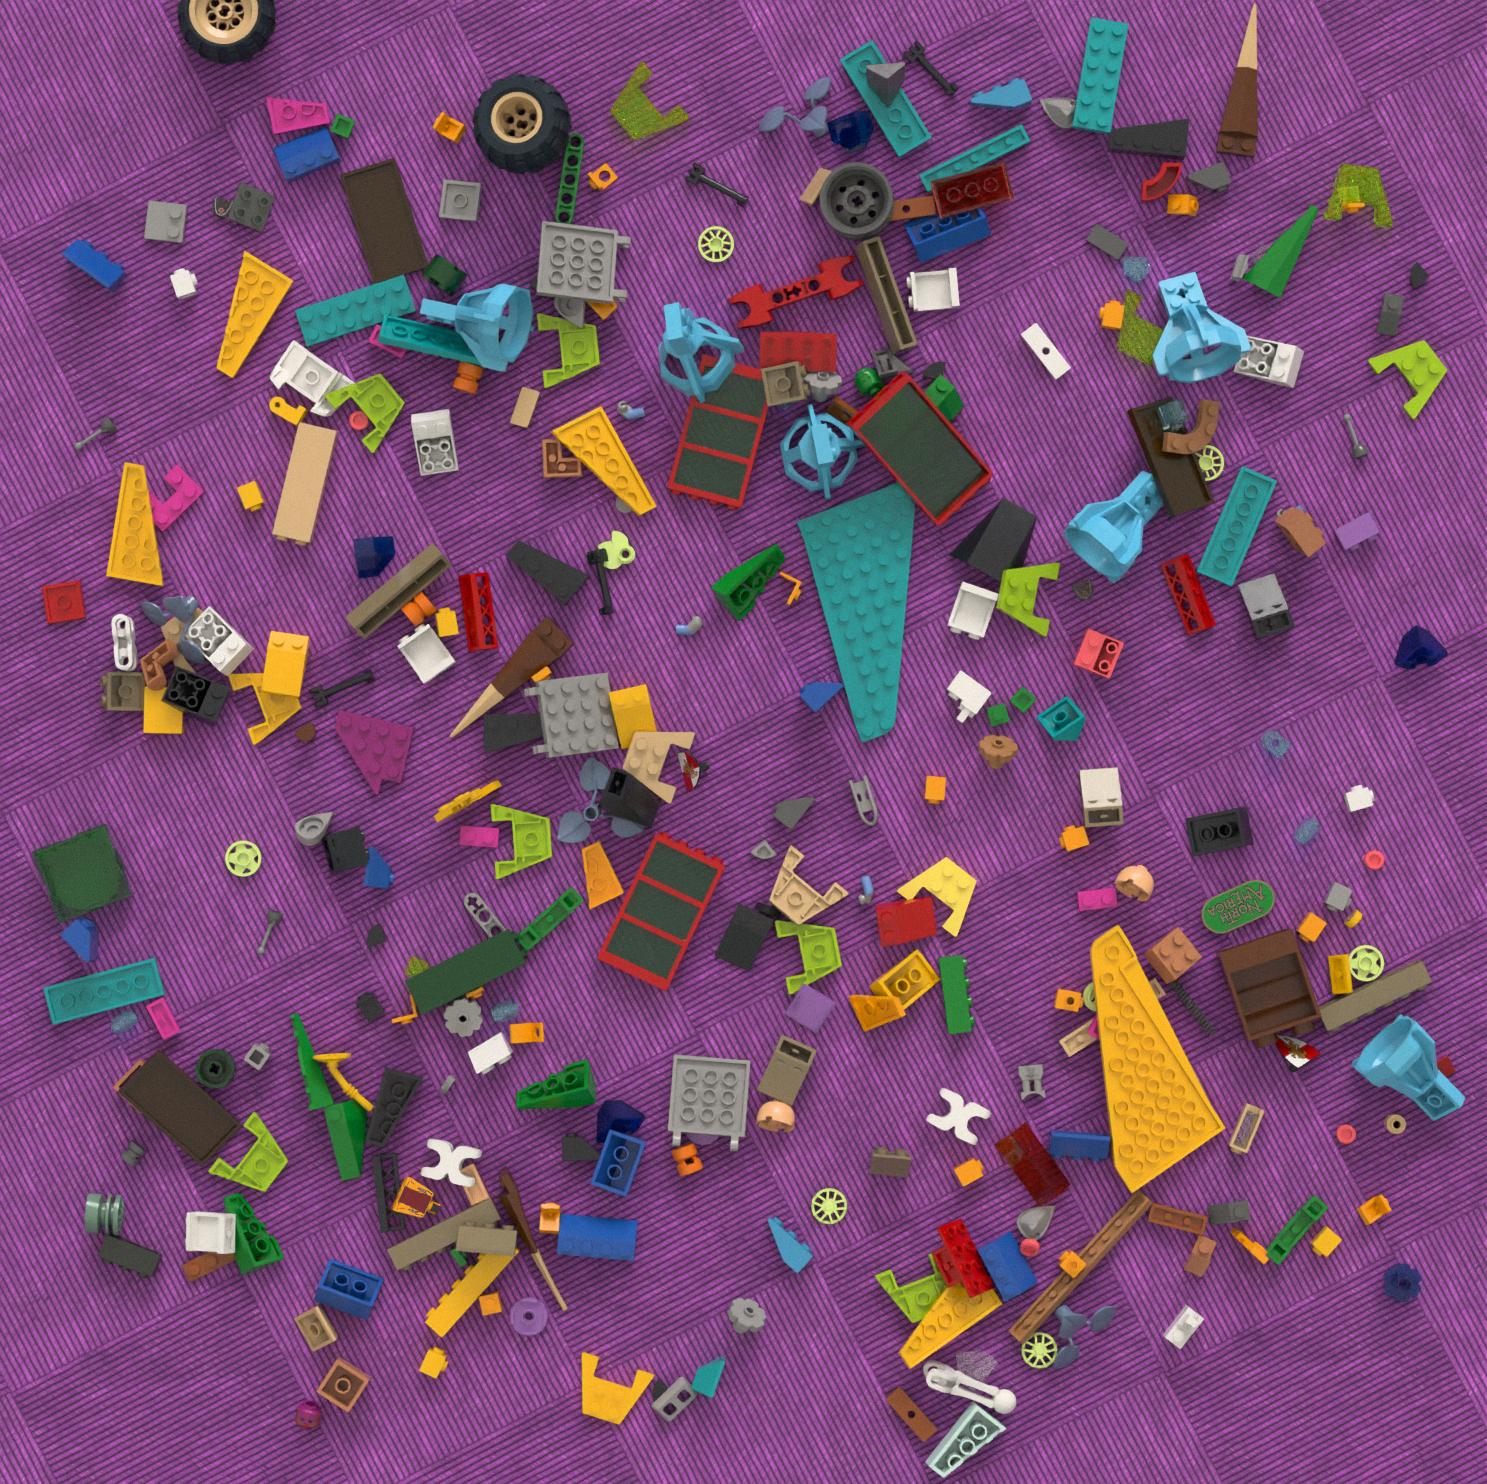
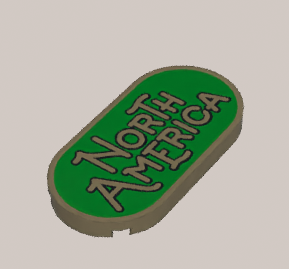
M1246 881L1209 898L1202 907V922L1207 929L1214 933L1223 934L1267 915L1275 903L1274 892L1270 885L1264 881Z

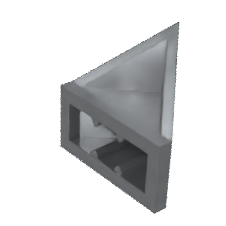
M905 63L866 65L867 83L889 108L905 81Z
M890 348L872 352L875 369L881 380L896 377L901 371L908 374L915 372L898 356L893 355Z

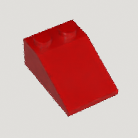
M932 896L875 905L881 947L903 944L937 934Z

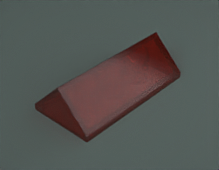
M1005 162L930 181L934 204L940 219L1014 199Z
M1026 1122L994 1144L1039 1207L1056 1198L1070 1185L1067 1178Z

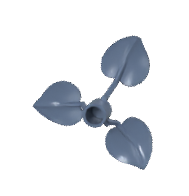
M831 77L821 78L813 82L806 89L804 98L807 101L811 100L813 110L806 117L799 120L785 112L783 106L775 107L767 112L761 120L759 132L773 131L783 123L784 117H789L799 123L801 130L812 131L816 137L824 135L828 130V126L825 124L827 109L824 106L816 107L815 101L822 99L826 95L831 84Z
M183 596L165 598L163 605L168 613H163L161 608L154 603H140L145 615L156 625L164 626L167 623L165 618L170 615H174L179 621L186 623L180 641L177 643V648L189 661L198 664L207 663L198 646L189 640H185L190 622L194 618L193 613L199 607V602L194 597L187 596L185 600Z
M590 757L584 763L579 777L580 784L585 791L594 790L590 805L583 811L584 819L582 814L577 811L567 812L561 818L557 836L559 841L576 843L585 840L591 833V826L586 821H594L599 817L614 818L611 822V827L614 833L620 837L627 838L644 831L643 825L615 814L602 813V810L594 803L598 789L602 790L605 788L610 771L604 764L593 757Z
M1062 1305L1056 1310L1055 1316L1061 1322L1059 1335L1063 1339L1068 1338L1069 1346L1063 1347L1056 1355L1053 1363L1054 1370L1068 1366L1078 1357L1080 1348L1074 1346L1071 1337L1085 1324L1090 1326L1092 1332L1104 1329L1114 1318L1116 1306L1100 1308L1094 1313L1091 1321H1087V1317L1084 1314L1073 1313L1067 1305Z

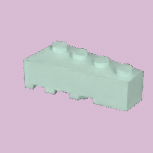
M972 1401L925 1462L944 1478L960 1466L969 1456L974 1455L983 1445L993 1440L997 1434L1002 1433L1006 1427Z

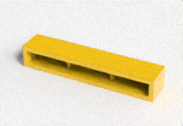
M517 1246L515 1255L520 1251ZM481 1253L477 1257L479 1262L475 1266L471 1264L465 1270L466 1276L462 1281L458 1278L451 1286L453 1291L449 1295L445 1293L438 1301L440 1305L436 1309L432 1307L425 1315L428 1318L425 1323L439 1336L443 1337L514 1256Z

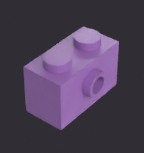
M1367 512L1335 529V532L1344 549L1353 551L1361 547L1360 542L1364 540L1370 542L1378 538L1377 533L1380 530L1371 513Z

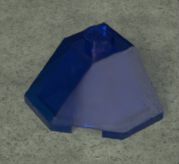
M869 110L854 111L827 122L831 140L835 144H840L844 147L845 151L849 154L865 149L874 130Z
M393 536L353 539L359 579L378 577L395 557Z
M1416 625L1403 635L1394 663L1407 670L1416 669V665L1421 664L1432 666L1447 656L1448 652L1429 630Z
M605 1100L597 1112V1143H605L610 1129L622 1133L637 1131L646 1118L645 1115L622 1100Z

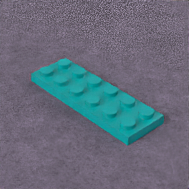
M1091 17L1072 128L1110 135L1129 24Z
M873 40L840 59L842 66L898 158L932 139L902 88L899 89L888 108L867 83L866 65L887 64Z
M401 275L297 309L295 312L306 346L310 347L383 322L384 315L399 318L416 312L405 275Z
M384 315L378 343L482 366L456 330Z
M1241 466L1196 572L1232 587L1277 483L1276 480Z
M156 958L43 988L53 1025L165 995Z

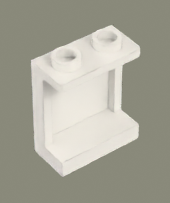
M956 268L920 273L910 272V277H906L907 289H911L912 295L908 296L909 308L913 307V312L959 308Z
M962 582L947 624L948 627H951L950 631L961 634V631L969 634V638L975 640L984 638L999 594Z
M423 623L414 630L416 633L411 637L406 635L400 639V644L397 647L406 657L421 681L426 684L456 663V661L429 624L425 626Z
M201 1211L188 1212L186 1218V1251L217 1252V1254L235 1253L236 1214Z

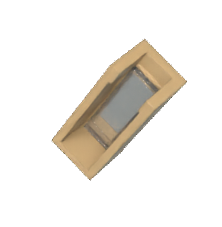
M1246 1102L1244 1103L1227 1144L1231 1146V1151L1240 1155L1242 1151L1248 1152L1264 1110Z

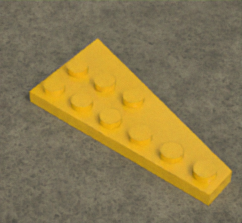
M244 251L228 324L216 367L233 379L294 282Z
M602 406L551 432L638 516L657 507Z
M124 462L106 576L164 586L145 466Z
M962 1282L949 1288L946 1286L900 1349L899 1355L909 1369L913 1368L1002 1305V1302L993 1289L969 1298Z

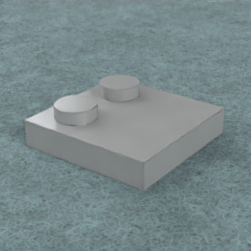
M444 179L439 218L478 222L482 184Z
M149 201L144 239L183 244L188 206Z

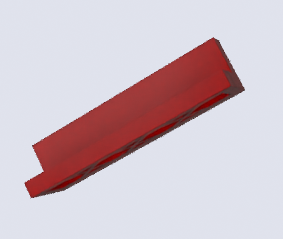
M1189 554L1160 564L1188 636L1215 626V620ZM1174 563L1176 568L1175 575L1171 574L1168 565ZM1177 582L1181 583L1183 586L1182 593H1180L1176 588ZM1184 600L1190 604L1189 611L1183 606ZM1191 618L1196 620L1199 628L1192 629L1190 624Z
M488 572L459 576L468 651L474 652L498 648ZM477 577H482L483 579L482 588L478 586ZM481 596L486 602L484 607L480 604ZM484 615L488 618L487 626L483 624L482 618ZM486 634L490 636L491 645H486L485 643Z

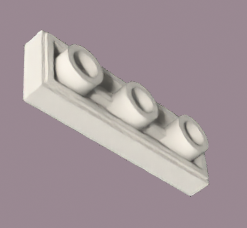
M1037 323L1021 334L1022 338L1055 380L1071 369ZM1043 349H1048V350H1049V354H1048V355H1044V354L1042 353V350H1043Z

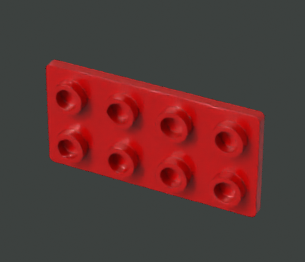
M801 331L760 332V370L799 361L801 365H805L806 371H836V333Z
M960 1218L938 1227L937 1231L944 1243V1247L932 1252V1255L947 1287L949 1288L962 1282L969 1298L993 1289L992 1280L962 1219Z

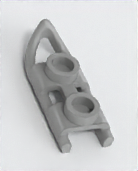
M863 776V781L854 784L852 780H849L861 819L867 825L874 826L878 819V811L867 776ZM867 791L870 797L869 799H867L865 795V792ZM858 794H860L862 799L860 802L857 797ZM874 809V820L869 822L863 813Z

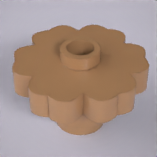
M996 735L985 736L984 740L979 741L978 753L984 755L983 758L994 769L1002 768L1006 762L1012 761V757L1017 756V744L1012 743L1011 738L1003 735L999 737Z

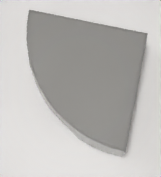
M765 840L750 852L760 859H769L777 855Z
M449 1075L441 1086L440 1091L446 1094L456 1078Z

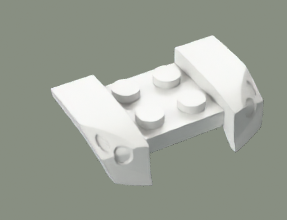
M294 340L270 374L271 381L278 389L283 388L286 383L316 403L311 412L325 417L331 416L338 408L334 409L324 395L355 383Z

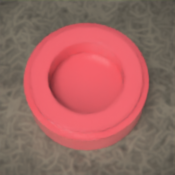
M356 411L351 414L349 422L352 428L361 431L367 428L369 418L364 412Z
M1376 850L1369 851L1364 857L1365 865L1372 870L1381 868L1384 864L1383 854Z
M1343 1124L1337 1128L1336 1137L1341 1143L1349 1144L1354 1141L1356 1132L1352 1126Z
M1024 1239L1021 1242L1020 1252L1023 1255L1032 1257L1039 1253L1040 1244L1036 1240Z

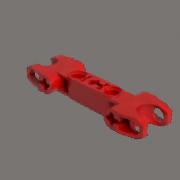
M854 256L832 258L818 264L821 274L764 293L762 284H758L728 298L730 305L744 303L748 305L751 311L749 317L737 323L738 330L759 327L774 321L771 311L827 292L830 301L845 297L864 285L862 280L848 282L841 276L842 269L855 262ZM810 282H817L819 284L818 290H810L808 287ZM793 288H796L797 291H801L799 292L798 297H796L795 294L789 295V300H786V294L784 291H787V294L792 293ZM775 294H780L783 297V301L775 303L772 297Z

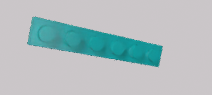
M1021 124L920 174L919 177L927 193L1030 143V139Z

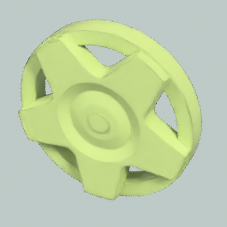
M249 841L233 843L225 855L228 869L237 876L252 875L261 865V852L254 843ZM245 844L251 845L252 848L247 849ZM236 846V852L230 853V851ZM257 855H258V863H256L255 860H254V858H255ZM229 862L235 864V870L232 869ZM246 868L251 870L249 873H243Z
M1362 945L1355 948L1349 955L1350 972L1356 979L1371 981L1382 973L1384 959L1380 951L1375 947ZM1365 948L1371 949L1373 952L1367 953ZM1357 952V958L1352 959L1353 955ZM1379 958H1380V967L1376 964V961H1377ZM1352 968L1358 970V976L1354 973ZM1368 973L1375 974L1370 978H1366Z

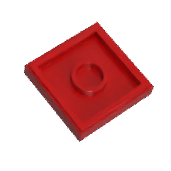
M80 580L42 586L47 624L86 619Z

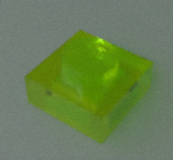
M411 956L404 974L413 977L427 970L429 962Z

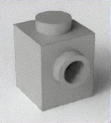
M1332 882L1323 903L1327 904L1326 908L1336 913L1338 910L1343 911L1351 903L1352 898H1350L1352 889L1337 882Z
M262 1042L260 1044L255 1043L243 1060L257 1070H262L272 1055L269 1052L271 1048Z

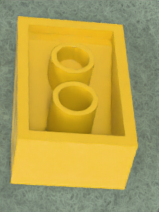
M271 631L261 692L300 698L310 647L309 636Z
M646 684L609 692L622 749L629 748L634 731L657 732Z
M916 949L869 985V988L875 996L898 997L905 1010L936 984L940 978L920 951Z

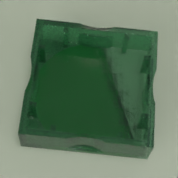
M107 824L99 825L64 841L55 842L32 851L40 875L47 885L49 898L59 924L134 896Z

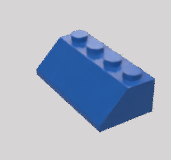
M975 196L936 211V216L922 217L904 224L913 250L920 263L991 235L986 216Z
M561 1214L557 1254L634 1261L638 1220Z

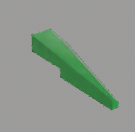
M1310 205L1308 211L1302 217H1298L1295 220L1296 223L1268 248L1267 253L1259 261H1256L1253 264L1254 267L1248 273H1244L1242 278L1281 298L1319 209Z
M299 1014L290 1015L294 1036L298 1045L297 1051L306 1086L305 1090L310 1103L309 1110L333 1105L336 1102L319 1061L313 1059V1056L316 1054Z

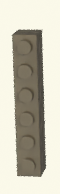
M880 236L862 241L855 246L892 354L910 350L918 344Z
M432 543L345 618L363 639L367 638L452 566L451 563Z
M1418 959L1353 990L1352 993H1346L1319 1006L1322 1016L1320 1020L1324 1029L1327 1031L1331 1030V1032L1337 1031L1346 1022L1348 1024L1354 1023L1363 1014L1366 1016L1376 1012V1008L1380 1006H1390L1394 1003L1393 1000L1399 997L1404 999L1410 996V992L1416 989L1420 991L1427 988L1428 984L1432 981L1423 961Z
M492 1197L388 1248L387 1251L396 1270L402 1269V1271H406L413 1267V1262L417 1260L420 1263L431 1258L429 1254L435 1251L437 1254H440L448 1249L447 1245L451 1243L456 1245L459 1225L464 1224V1221L476 1222L475 1226H483V1223H491L496 1226L499 1224L498 1220L502 1217Z

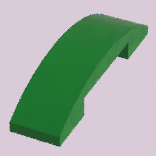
M571 886L517 935L518 942L528 952L585 900Z
M1313 1195L1275 1236L1266 1248L1268 1252L1266 1255L1279 1266L1291 1252L1290 1250L1329 1207Z

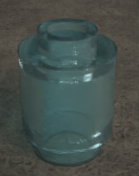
M1306 817L1294 830L1295 833L1292 836L1303 846L1306 843L1309 844L1319 833L1320 829L1318 827L1320 824L1313 817L1310 819Z
M512 999L495 1004L494 1007L490 1008L494 1022L499 1021L500 1023L518 1017L517 1013L520 1012L517 1001L513 1002Z
M132 1009L129 1011L125 1010L111 1019L112 1024H110V1027L115 1035L117 1033L123 1035L136 1027V1024L140 1021Z

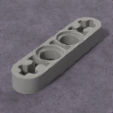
M469 893L465 896V907L490 938L493 937L491 929L494 926H499L502 932L506 930L478 894ZM470 896L472 898L476 897L478 899L476 901V904L479 907L481 906V904H483L484 908L479 909L476 914L473 912V910H476L475 906L468 905V898ZM482 911H487L490 914V919L487 922H482L479 919V914Z

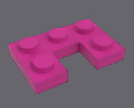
M176 465L163 477L176 490L164 504L149 491L153 521L162 532L167 530L204 493L179 465Z

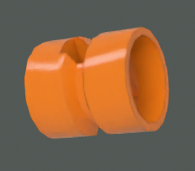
M460 362L457 369L459 377L454 379L452 388L476 395L479 385L476 380L481 379L483 368L470 363Z
M422 591L413 598V603L408 602L401 608L416 627L425 621V616L430 617L437 611Z
M694 1142L671 1150L674 1161L678 1162L676 1167L680 1176L703 1168L700 1158L696 1157L698 1152ZM690 1158V1163L686 1164L684 1160Z

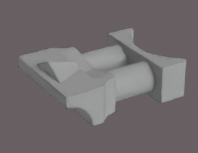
M1239 254L1236 257L1229 280L1239 282L1242 279L1244 272L1248 269L1249 255Z
M1042 1064L1018 1066V1074L1022 1080L1023 1092H1020L1021 1100L1032 1093L1040 1094L1045 1098V1090H1042L1041 1077L1043 1075ZM1030 1080L1034 1081V1091L1030 1090Z

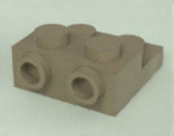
M796 361L761 369L768 407L808 400L807 396L810 395V388L804 382L807 372L805 365H801V362Z
M104 672V676L100 678V686L104 688V695L100 696V706L104 707V711H144L145 678L143 673Z

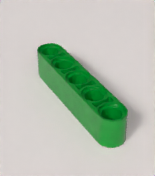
M573 133L569 136L570 139L565 150L555 215L556 223H562L559 221V216L562 214H567L570 218L564 224H572L584 150L583 136L578 133ZM573 139H579L581 145L579 147H572L570 142ZM574 157L578 160V164L570 166L567 163L568 159ZM572 176L575 178V183L567 185L564 182L565 178ZM569 195L573 200L569 204H564L561 200L562 197Z

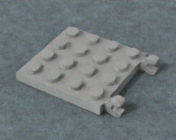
M542 221L536 295L612 304L613 299L617 302H625L627 290L614 289L617 246L622 249H629L631 237L618 236V230Z
M608 672L535 682L536 687L524 689L525 697L537 695L544 745L532 746L533 754L546 753V758L619 748L615 719L609 697Z
M674 1055L668 1132H673L672 1146L680 1147L681 1133L731 1137L730 1151H738L739 1138H745L751 1061Z

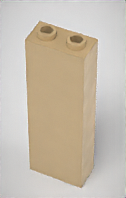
M299 422L272 532L273 535L277 536V540L287 542L288 539L295 540V544L306 546V543H312L338 436L337 431Z

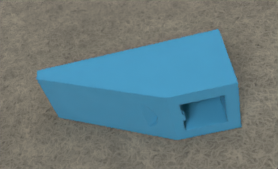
M1019 78L1009 81V85L1003 87L997 85L990 88V92L984 94L982 91L972 95L973 98L970 99V105L1015 110L1031 104L1032 98L1025 79L1019 80Z
M770 1216L767 1220L782 1259L798 1274L813 1257L810 1253L812 1249L806 1243L801 1245L796 1240L798 1236L791 1230L787 1232L782 1227L784 1224L776 1216L774 1219Z

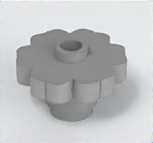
M807 371V376L804 377L805 384L809 385L812 398L819 402L826 401L831 394L837 393L842 384L841 376L835 375V372Z
M466 997L456 998L453 1004L447 1005L444 1012L446 1028L452 1034L458 1032L460 1037L471 1036L473 1030L480 1029L483 1017L480 1015L481 1007L476 1001L469 1002Z
M737 1298L733 1300L727 1312L729 1320L733 1322V1329L741 1334L749 1330L754 1333L761 1330L767 1318L765 1311L759 1308L758 1303L751 1299L743 1300L742 1298Z

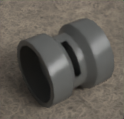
M131 1140L127 1151H123L120 1157L128 1164L136 1167L139 1163L138 1158L144 1156L147 1151L140 1144Z

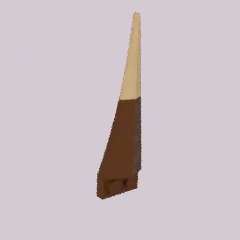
M1256 3L1252 7L1218 134L1216 153L1250 158L1255 157L1258 137Z
M546 617L530 632L451 733L450 737H455L480 716L532 679L531 677L559 660L574 643L549 617Z
M505 1166L500 1169L499 1182L504 1190L498 1195V1198L514 1226L518 1229V1233L562 1310L565 1311L568 1308L544 1264L531 1233L516 1181L508 1167Z

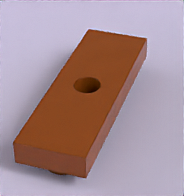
M926 196L895 201L894 212L890 222L936 216L934 197ZM907 207L910 211L905 213L902 209Z
M900 1386L885 1398L923 1443L938 1430ZM914 1411L915 1415L913 1417H909L908 1412Z

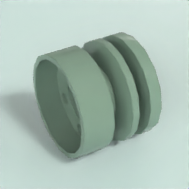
M89 1193L85 1209V1232L100 1234L102 1226H105L106 1235H110L113 1226V1234L120 1235L125 1219L123 1195H117L114 1203V1196L110 1194L107 1202L104 1203L103 1194Z

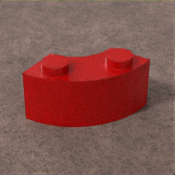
M1163 162L1156 177L1143 181L1141 183L1140 204L1154 202L1164 197L1179 178L1182 163Z

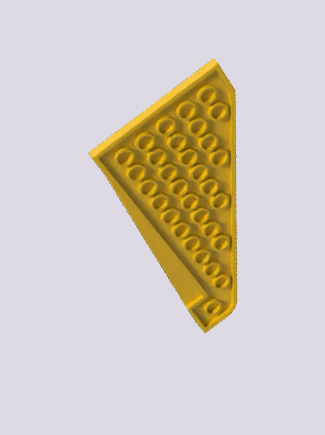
M1116 925L1094 940L1090 948V961L1113 1164L1128 1190L1133 1193L1225 1129V1126L1211 1106L1137 960L1138 958L1120 926Z

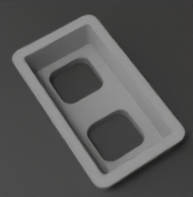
M680 1377L651 1407L665 1421L670 1422L697 1397L698 1392L691 1389L692 1385L684 1377ZM685 1389L690 1393V1397L682 1402L677 1398V1395ZM668 1403H672L677 1408L671 1415H667L663 1411V1408Z

